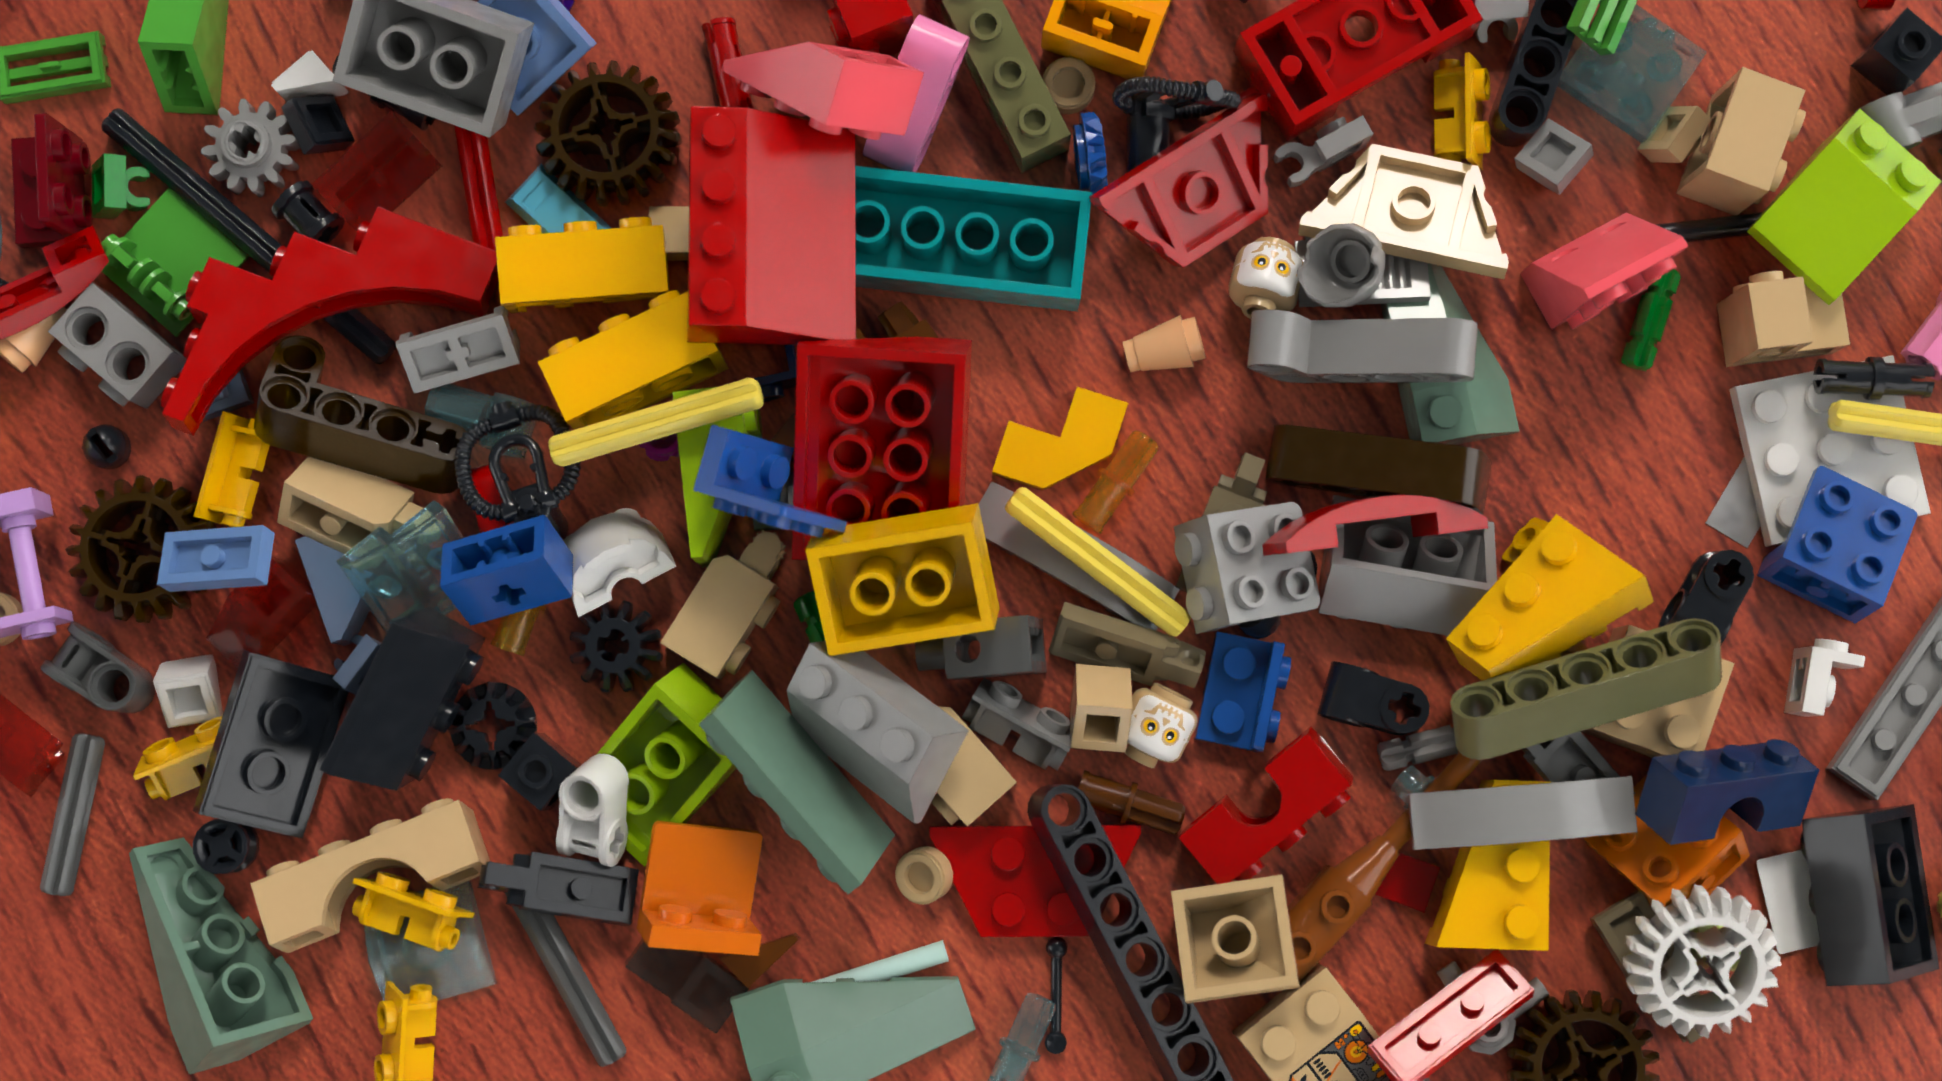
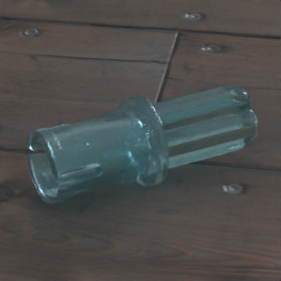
M1031 992L1025 996L1008 1036L1001 1037L999 1040L1002 1049L987 1081H1005V1079L1006 1081H1024L1032 1061L1038 1062L1041 1057L1037 1050L1056 1010V1005L1051 1000Z

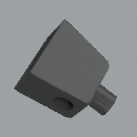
M1030 615L997 618L995 630L915 642L917 668L919 671L945 669L947 679L955 680L1047 673L1043 619ZM978 640L980 643V654L977 659H971L968 654L969 645L972 641Z

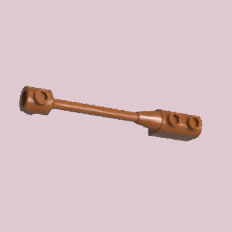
M1580 641L1560 653L1562 657L1588 648ZM1459 752L1423 792L1456 790L1483 760L1470 759ZM1409 807L1382 836L1378 835L1335 867L1325 865L1288 905L1299 983L1372 905L1371 900L1398 858V851L1412 837Z

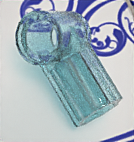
M447 384L430 390L424 409L425 415L457 424L467 431L468 427L472 428V425L474 423L478 424L479 420L483 421L484 418H489V413L492 412L491 407L497 403L509 401L516 405L517 409L520 406H531L534 403L495 392L494 396L454 384ZM537 420L527 421L526 423L522 422V426L498 434L493 432L492 434L489 433L488 436L484 435V438H480L478 445L491 450L499 439L510 434L519 433L532 437ZM513 446L507 449L504 454L525 459L528 449L522 446Z

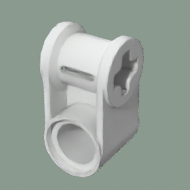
M609 754L594 755L561 783L559 788V826L556 834V849L559 854L570 857L576 852L599 858L602 865L613 867L620 861L628 838L626 813L629 778L624 765L616 757Z

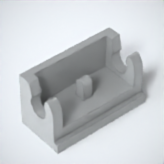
M503 306L495 307L494 313L415 336L412 332L399 335L396 347L414 394L520 364V340L516 329L511 330L508 310Z

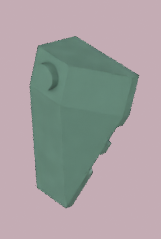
M184 837L133 848L130 851L129 856L168 1023L189 1075L239 1061L306 1026L314 1019L293 969L282 956L276 959L257 937L256 934L260 929L248 916L243 920L224 897L225 887L213 873L205 871L197 863L193 855V848Z
M958 976L892 977L889 981H855L854 978H836V982H803L802 979H783L735 995L730 999L752 1081H868L976 1030Z

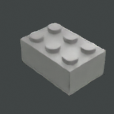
M353 0L332 81L490 138L506 125L534 23L472 0Z

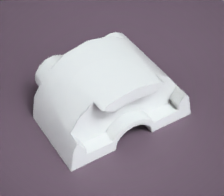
M622 508L614 513L593 518L564 539L565 544L573 554V592L571 599L578 617L613 600L611 595L612 588L619 580L635 578L644 584L676 567L663 534L651 521L642 518L637 511L631 508Z

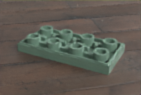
M751 670L732 687L699 723L700 727L706 733L707 741L713 750L720 755L726 756L743 775V780L748 790L756 797L763 798L779 816L784 831L791 838L799 840L813 855L822 875L829 881L836 882L844 892L849 894L864 882L895 834L755 672Z

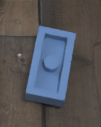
M264 525L165 532L157 585L168 592L265 586L268 584L275 533Z

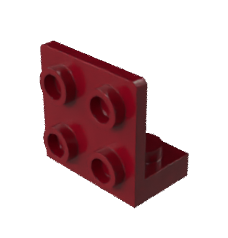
M47 113L34 114L35 137L11 139L15 244L22 248L45 247L92 226L93 223L92 204L89 196L85 194L84 174H89L91 169L88 146L83 142L82 138Z

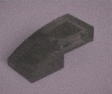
M642 938L625 961L627 969L668 996L672 1004L716 1034L733 1011L730 1001L731 997L747 992L749 989L735 975L703 951L648 947Z

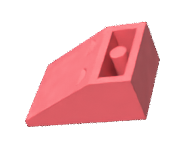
M805 42L726 59L721 71L741 81L740 89L742 91L762 98H775L774 107L780 111L796 116H809L808 125L814 129L840 135L844 127L849 128L848 130L856 135L872 140H880L882 133L905 136L924 75L923 71L890 55L814 42Z
M1626 212L1532 262L1520 275L1551 329L1566 321L1571 329H1575L1600 315V312L1613 305L1614 301L1622 304L1662 279L1663 275L1677 267L1673 258L1686 249L1688 245L1683 236Z

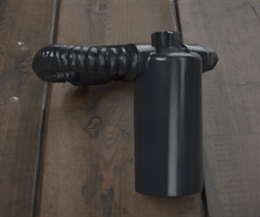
M1140 76L1120 83L1115 88L1112 99L1115 106L1123 110L1127 115L1126 173L1169 147V122L1177 119L1183 120V118L1187 120L1189 118L1205 117L1224 109L1237 108L1242 102L1241 96L1236 92L1223 90L1222 84L1217 80L1183 82L1172 81L1171 79L1166 80L1165 78L1161 79L1160 77L1156 78L1154 76ZM1164 95L1170 97L1167 99H1160V97Z
M509 401L493 405L489 418H484L483 421L479 420L478 424L474 423L472 425V428L468 427L467 432L462 433V437L459 438V443L456 445L454 470L456 471L457 488L460 489L463 500L466 501L467 506H471L472 511H476L477 515H482L483 518L489 517L491 521L494 519L500 521L502 519L506 523H517L546 515L564 541L569 530L568 521L559 509L560 500H565V495L569 496L571 494L570 490L575 489L574 484L578 482L577 478L580 476L579 471L581 467L579 465L581 462L564 466V475H562L560 483H557V486H554L552 490L549 486L543 451L535 440L530 436L519 433L510 434L499 439L491 448L488 457L489 470L502 499L501 505L496 506V504L488 503L487 500H484L481 494L478 493L476 486L473 485L470 459L474 444H477L480 438H484V435L488 436L489 433L492 434L493 432L498 434L520 427L522 422L526 423L532 420L545 422L552 428L554 435L571 431L569 430L570 426L564 421V417L560 416V413L549 406L533 404L531 406L526 405L525 407L520 406L517 409L516 405ZM513 446H522L527 448L532 455L533 463L530 465V469L535 473L537 483L511 491L507 483L509 477L506 473H503L501 468V458L507 449Z

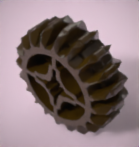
M613 60L607 65L606 74H601L596 63L589 62L587 64L589 77L581 80L575 70H569L567 76L572 86L566 90L559 84H552L551 91L558 102H541L540 110L551 120H542L535 123L537 134L546 138L536 145V149L540 156L550 157L544 164V169L548 175L560 174L557 184L565 192L576 186L575 196L579 201L586 202L594 190H596V200L601 207L608 206L612 192H616L621 205H627L630 203L629 189L635 187L643 198L650 194L644 182L649 177L656 183H664L666 177L658 167L659 163L666 166H674L676 164L677 158L675 154L666 148L681 145L682 138L680 134L669 130L680 123V117L677 111L667 110L673 103L668 92L656 94L659 83L654 76L647 77L640 82V69L632 65L621 77L620 66L617 61ZM608 96L632 100L643 107L648 114L636 117L634 112H615L610 105ZM591 103L589 118L584 123L572 126V132L568 133L575 115L586 104ZM604 113L617 132H613L616 138L611 141L613 155L607 144L600 137V135L604 136L601 129L606 127ZM650 134L642 154L626 167L625 156L628 149L632 145L644 141V135ZM581 151L583 155H601L608 166L609 172L588 170L574 162L570 158L569 153Z
M141 475L136 477L133 487L128 481L123 479L114 481V496L103 489L95 491V498L99 504L97 509L88 505L79 507L82 516L88 519L85 526L73 524L68 528L72 534L81 537L80 545H71L65 550L68 555L81 558V562L74 565L68 572L75 578H87L81 585L79 592L85 597L97 595L94 604L95 609L107 612L113 608L115 619L127 621L134 615L136 622L148 624L153 617V613L159 619H171L173 614L172 603L183 610H187L192 606L191 600L186 593L187 591L168 592L158 586L155 589L142 593L144 584H150L153 575L159 570L161 557L150 554L148 557L136 555V550L124 546L125 542L136 545L139 543L150 544L151 549L162 552L165 532H167L169 524L165 522L167 513L172 517L179 531L216 529L214 522L199 521L200 518L193 517L197 502L189 504L192 494L190 490L179 487L173 491L172 481L164 478H159L153 485L149 477ZM144 508L142 515H136L131 527L122 532H112L113 528L124 516L132 511ZM106 548L113 550L118 556L119 570L117 576L121 577L120 584L114 580L109 571ZM207 589L191 591L198 594H204L207 591Z
M1572 989L1566 990L1564 1009L1555 997L1548 996L1545 998L1544 1006L1548 1012L1547 1016L1531 1008L1526 1012V1015L1535 1025L1534 1028L1529 1031L1520 1026L1515 1027L1514 1034L1526 1040L1524 1048L1509 1047L1507 1049V1056L1522 1061V1067L1511 1068L1507 1071V1078L1511 1081H1586L1585 1077L1573 1072V1070L1580 1066L1579 1054L1593 1060L1586 1065L1588 1081H1607L1611 1069L1622 1062V1056L1623 1073L1620 1081H1660L1659 1075L1645 1071L1646 1064H1653L1659 1061L1660 1057L1656 1051L1641 1049L1642 1046L1650 1042L1653 1035L1650 1030L1645 1028L1633 1031L1639 1022L1640 1015L1632 1010L1620 1015L1622 1001L1614 997H1610L1602 1006L1601 994L1594 990H1588L1583 1004L1577 991ZM1584 1020L1598 1021L1606 1026L1616 1039L1609 1043L1600 1041L1596 1044L1588 1045L1583 1036L1576 1033L1572 1023ZM1557 1033L1558 1035L1555 1039L1559 1047L1558 1058L1554 1064L1544 1069L1545 1075L1542 1076L1544 1051L1551 1038Z

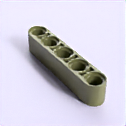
M1703 619L1682 620L1466 685L1458 689L1452 695L1450 701L1457 750L1470 759H1490L1708 693L1714 690L1721 683L1722 679L1721 635L1719 629L1713 623Z

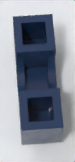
M1771 739L1766 743L1743 746L1726 745L1719 749L1704 751L1685 750L1679 754L1657 756L1652 758L1635 815L1669 845L1714 839L1720 820L1729 808L1757 832L1801 826L1820 769L1803 757L1795 745L1778 739Z

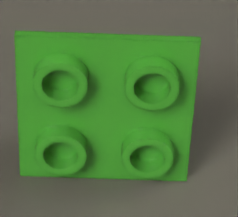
M170 188L159 197L124 237L119 238L115 234H111L101 243L109 259L102 272L176 337L194 319L187 307L188 302L185 299L187 286L196 271L203 272L209 257L238 268L249 258Z

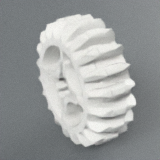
M1694 884L1690 898L1686 899L1680 890L1672 889V904L1665 907L1660 901L1652 900L1651 907L1656 914L1651 920L1643 916H1636L1635 923L1643 932L1642 935L1626 936V945L1634 952L1622 957L1623 966L1628 973H1631L1626 978V984L1632 994L1638 995L1636 1002L1642 1011L1648 1014L1653 1012L1652 1017L1655 1022L1664 1028L1672 1024L1678 1034L1686 1037L1690 1030L1695 1027L1700 1036L1708 1039L1713 1025L1718 1024L1723 1032L1731 1034V1020L1739 1016L1744 1022L1751 1023L1752 1016L1748 1008L1753 1003L1757 1006L1768 1007L1767 998L1761 992L1762 988L1778 987L1777 978L1769 971L1782 965L1780 956L1772 949L1778 944L1777 937L1770 928H1766L1768 925L1766 917L1759 910H1751V904L1743 896L1737 895L1731 899L1728 891L1718 886L1709 896L1703 886ZM1705 925L1722 926L1720 929L1713 926L1711 929L1700 933L1689 931ZM1674 942V952L1671 958L1663 964L1665 970L1661 972L1664 955ZM1690 948H1695L1701 957L1705 956L1707 958L1706 963L1713 970L1712 974H1708L1702 965H1696L1697 960L1691 954ZM1740 959L1734 974L1729 979L1731 966ZM1701 990L1711 991L1710 993L1700 996H1690L1693 993Z

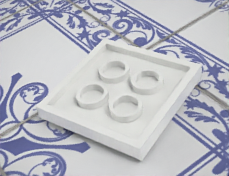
M1894 355L1882 357L1885 363H1895ZM1814 371L1735 386L1729 389L1765 547L1782 544L1786 541L1812 473L1819 466H1825L1915 510L1918 516L1931 513L1914 442L1833 431L1827 424L1828 409L1833 402L1849 400L1906 409L1903 396L1883 395L1880 400H1866L1862 394H1817L1814 390L1813 380H1822V378L1837 379V377L1834 375H1813Z

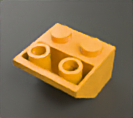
M1053 0L1042 30L1041 48L1064 57L1082 60L1089 66L1126 79L1143 77L1172 0Z

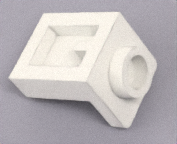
M1815 639L1814 646L1795 648L1784 713L1803 717L1824 716L1825 707L1831 705L1836 690V680L1834 675H1831L1832 667L1840 669L1863 668L1865 656L1848 653V643L1829 639Z

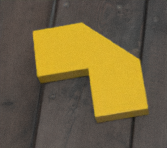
M1077 386L1061 437L1008 421L992 474L1033 488L1045 490L1063 481V479L1111 457L1128 403Z

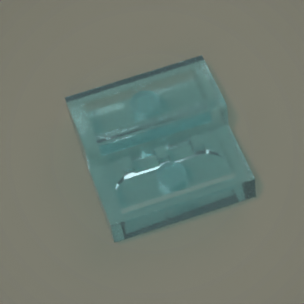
M433 500L391 535L379 526L336 562L385 633H387L392 621L426 607H430L443 615L456 609V606L440 587L442 546L444 543L464 537L447 510Z

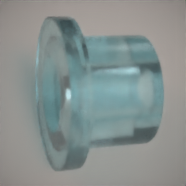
M1412 765L1397 777L1391 787V791L1405 802L1404 809L1406 810L1409 807L1408 794L1422 793L1435 777L1433 775L1426 777Z

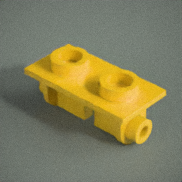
M1466 52L1465 66L1460 67V60L1444 59L1439 61V70L1433 72L1434 109L1437 112L1454 110V118L1434 119V157L1461 162V159H1467L1472 165L1479 166V169L1483 170V154L1489 153L1491 149L1490 126L1488 121H1482V101H1487L1490 98V77L1487 68H1482L1470 52Z
M222 411L193 517L228 527H243L246 519L252 520L253 515L251 512L260 482L250 480L252 470L263 472L270 447L269 444L263 442L256 435L254 430L255 419H247Z
M223 716L213 718L201 724L194 730V735L175 742L173 737L165 738L153 743L143 751V756L140 758L133 777L135 780H138L145 776H150L144 782L146 790L152 799L162 797L164 800H168L201 786L202 778L196 766L203 764L206 769Z
M378 871L376 879L354 878L352 882L366 888L365 895H359L352 908L353 915L359 917V922L362 925L370 926L392 935H399L404 918L408 917L410 920L403 939L426 946L437 952H441L445 948L449 950L454 949L460 937V930L455 928L457 918H473L475 914L472 911L457 907L458 897L453 894L426 888L423 895L408 889L409 879L392 873Z
M386 981L385 1001H380L377 1006V1025L380 1034L383 1035L382 1054L376 1055L374 1061L375 1081H433L435 1046L432 1043L415 1044V1038L435 1036L438 998L432 995V986L415 984L410 986V994H403L392 981Z

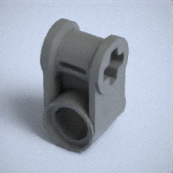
M71 622L67 629L70 635L52 661L45 660L40 667L45 674L61 685L79 693L97 707L108 711L137 713L144 710L152 702L155 695L153 677L145 668L116 650L114 645L104 637L77 622ZM125 674L130 682L129 691L122 700L118 701L114 694V685L116 680Z

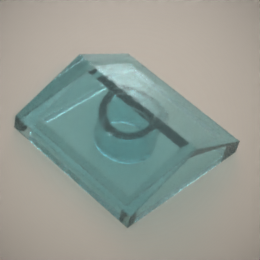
M471 880L444 890V892L458 897L457 907L475 913L473 918H457L455 928L460 930V937L457 945L452 950L445 948L443 951L437 952L426 946L403 939L410 920L408 917L404 918L399 935H392L364 925L368 962L383 1001H385L386 981H392L403 994H410V986L430 985L433 987L432 995H435L438 1000L497 984ZM421 890V891H417V892L424 895L425 890Z

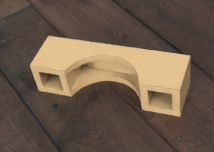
M450 798L437 800L424 806L421 809L422 815L404 822L400 819H393L379 823L369 830L370 835L352 843L349 840L332 842L321 847L318 850L319 856L300 864L298 861H287L269 868L266 871L267 877L250 883L269 946L285 953H290L339 933L343 907L349 895L357 886L352 883L354 878H367L378 871L389 868H408L417 871L426 882L444 891L479 877L481 866L486 865L488 861L490 862L474 811L460 800L454 802Z

